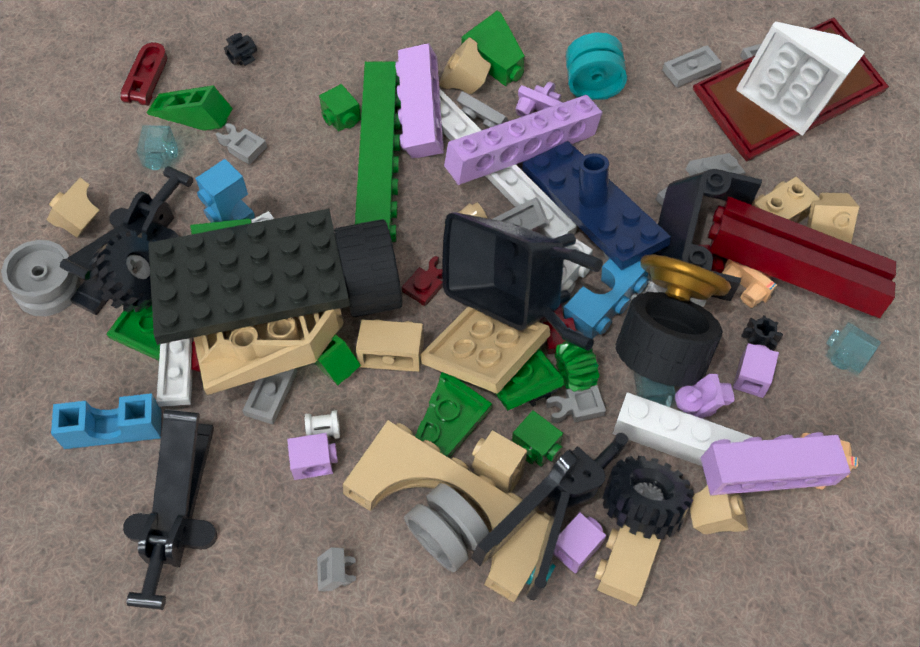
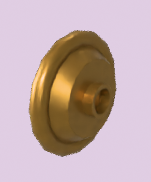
M645 255L641 258L640 265L642 269L650 273L652 282L665 288V294L670 297L689 302L690 297L707 300L712 295H726L731 289V285L726 279L697 265L660 255Z

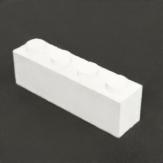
M628 392L613 431L614 435L624 433L628 436V440L702 466L700 457L710 447L711 443L722 439H728L731 443L743 442L748 438H752V436Z

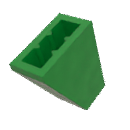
M498 10L461 37V45L469 37L478 43L477 49L480 56L491 64L488 74L505 87L512 81L517 82L523 76L525 55L503 15Z

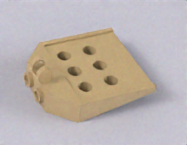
M340 308L194 337L204 391L209 395L316 362L334 335L344 324Z

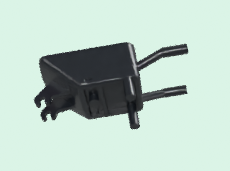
M457 212L449 213L445 219L442 279L443 289L447 296L517 330L527 329L543 318H546L563 340L587 351L593 347L594 340L567 328L555 313L560 304L570 300V293L567 290L561 291L564 260H568L598 272L602 268L603 261L579 250L567 249L566 247L576 243V237L572 233L552 239L513 223Z

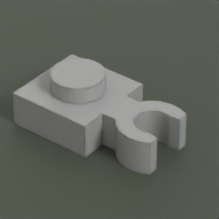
M231 123L225 124L229 134L222 135L219 132L216 133L218 142L223 146H227L230 154L249 165L267 148L264 139L245 128L238 133L236 127Z
M597 385L584 391L573 392L571 389H567L565 399L560 396H552L546 402L547 408L556 406L561 410L558 413L551 414L552 423L562 422L567 415H572L575 423L605 416L606 412Z

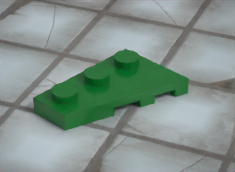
M442 372L437 388L431 396L429 407L423 421L420 422L415 437L422 442L428 440L434 443L440 449V453L450 458L492 410V403L456 377Z

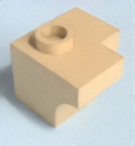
M469 37L452 54L445 66L439 86L445 89L457 88L467 94H473L484 84L491 64L480 56L477 42Z
M79 178L65 194L59 192L49 203L52 209L47 221L78 237L99 212V209L87 198L89 184L82 178Z
M820 193V200L812 201L807 227L851 244L859 205L849 193Z
M708 485L702 491L694 493L692 498L694 500L690 507L693 528L703 534L749 530L744 504L739 494L710 496Z

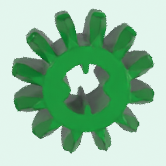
M567 341L557 345L555 352L556 367L563 377L566 389H571L573 392L584 391L597 385L600 375L598 372L599 365L592 348L587 351Z

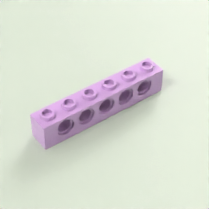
M584 95L448 142L444 166L458 185L529 160L566 141L573 144L595 135L602 111L588 95Z

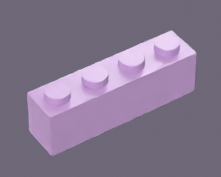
M429 43L398 50L399 61L396 62L395 66L397 75L400 78L397 94L401 101V109L398 111L399 121L403 129V134H400L401 147L412 158L444 153L437 56Z
M821 432L812 433L801 438H793L792 435H782L773 440H762L761 437H752L743 442L731 443L728 439H722L711 443L710 447L700 457L710 496L836 485L851 473L839 436H824Z

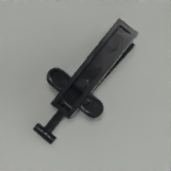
M167 166L164 169L163 175L169 179L153 199L145 192H138L128 209H116L109 216V221L114 229L60 262L61 269L85 280L70 299L73 304L97 315L107 303V301L100 297L104 292L101 289L96 291L93 286L97 280L90 279L89 273L94 268L89 267L90 261L94 258L93 254L114 235L122 231L126 234L131 230L136 231V236L141 233L147 234L148 241H151L153 238L156 241L179 237L175 231L167 228L173 221L174 216L169 204L165 201L179 184L190 187L193 183L192 176Z
M168 409L164 411L152 512L150 514H133L123 524L124 534L131 541L138 542V554L149 564L141 593L129 592L127 606L163 610L166 604V596L155 595L163 564L180 567L184 548L208 549L217 540V531L210 522L192 519L214 432L213 425L199 423V413Z
M618 433L595 460L578 446L573 451L568 449L554 464L548 476L477 545L471 558L481 566L488 558H492L543 505L547 507L552 501L555 502L532 582L526 593L528 599L536 600L547 585L546 578L566 508H571L594 498L598 488L605 481V467L613 459L618 458L628 442V436L624 433Z

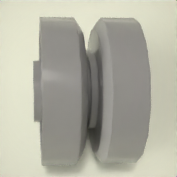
M49 240L26 242L13 249L4 260L1 270L3 282L24 312L33 316H50L60 313L72 304L70 299L77 292L81 284L78 276L60 268V262L69 257L61 245Z
M440 483L426 496L428 506L418 503L404 516V519L419 543L443 567L454 573L468 560L466 549L475 551L477 545L489 534V530L477 512L461 495L448 485Z

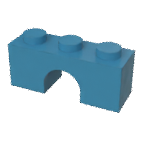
M226 159L195 178L199 187L197 195L206 206L203 211L211 223L241 219L253 220L255 218L254 212L241 200L248 195L244 178Z
M609 258L602 266L601 281L612 290L605 294H595L583 286L564 306V319L573 318L575 328L592 339L598 333L600 335L604 334L612 323L611 319L617 313L622 314L628 308L631 296L636 292L638 294L642 293L649 283L648 272L642 269L640 265L641 260L621 270Z
M152 394L119 397V407L111 410L93 408L87 401L53 404L51 435L64 449L160 439L162 409L158 406Z

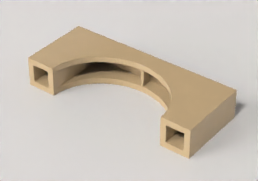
M389 420L343 483V494L369 511H372L382 499L399 490L413 487L435 488L440 483L446 484L471 505L485 523L489 533L522 501L519 496L513 493L506 494L496 488L495 482L484 475L477 476L469 471L468 466L461 460L454 457L451 459L440 453V449L434 443L428 440L422 442L414 437L412 431L405 425L400 423L395 425ZM538 510L492 557L490 572L484 585L513 603L537 565L550 520L548 514Z

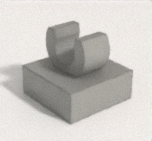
M331 547L317 557L318 591H333L340 585L346 586L356 580V576H349L345 573V566L354 564L355 558L351 556L344 557V548Z

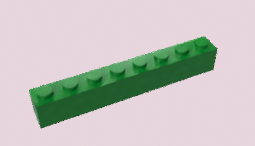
M365 61L355 224L384 219L388 225L392 242H397V226L392 225V218L398 217L397 201H393V195H398L399 189L398 178H394V173H399V156H395V151H400V134H395L396 130H401V123L398 113H396V109H401V101L397 94L400 78L396 72V61Z

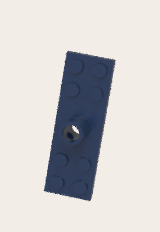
M566 141L522 162L523 172L621 270L640 261L643 256L651 255L670 245L671 236L609 179V160L604 155L592 153L584 156L569 141Z

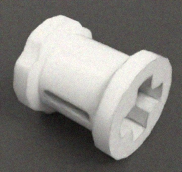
M337 410L327 415L311 416L310 413L305 414L306 436L327 433V437L334 436L335 439L340 438Z

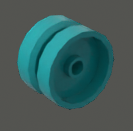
M590 33L577 38L567 48L565 59L568 70V85L570 91L577 98L588 95L591 100H605L615 96L625 87L627 72L622 43L615 36L608 33Z

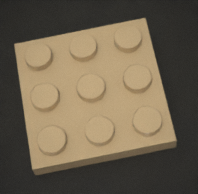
M468 306L420 354L422 364L498 394L550 336V329L548 325L537 322L527 329L517 330Z

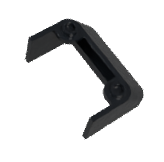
M710 169L671 182L667 187L658 225L671 236L670 245L651 255L682 260L711 271L713 264L711 252L703 246L692 244L703 196L726 201L729 196L752 205L761 186L762 179L719 169ZM711 271L726 279L731 285V289L726 295H712L711 297L731 301L740 285L741 278Z

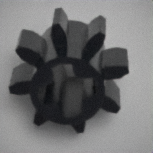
M241 32L226 39L229 45L224 47V51L232 64L239 62L240 65L244 64L246 66L255 61L253 54L257 52V47L249 35L242 36Z
M763 315L757 321L751 317L741 337L747 338L750 344L763 345L774 351L783 333L777 332V321L774 322Z

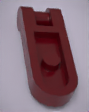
M151 42L145 44L139 50L121 89L120 97L122 102L131 103L132 101H137L140 105L149 106L153 91L168 58L163 45Z

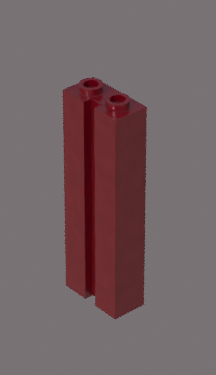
M729 196L724 206L718 205L713 215V224L707 238L711 239L709 251L879 319L895 298L896 283L892 280L896 276L897 261Z

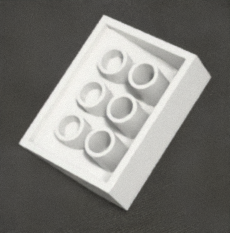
M775 21L736 90L803 136L865 52L840 35Z

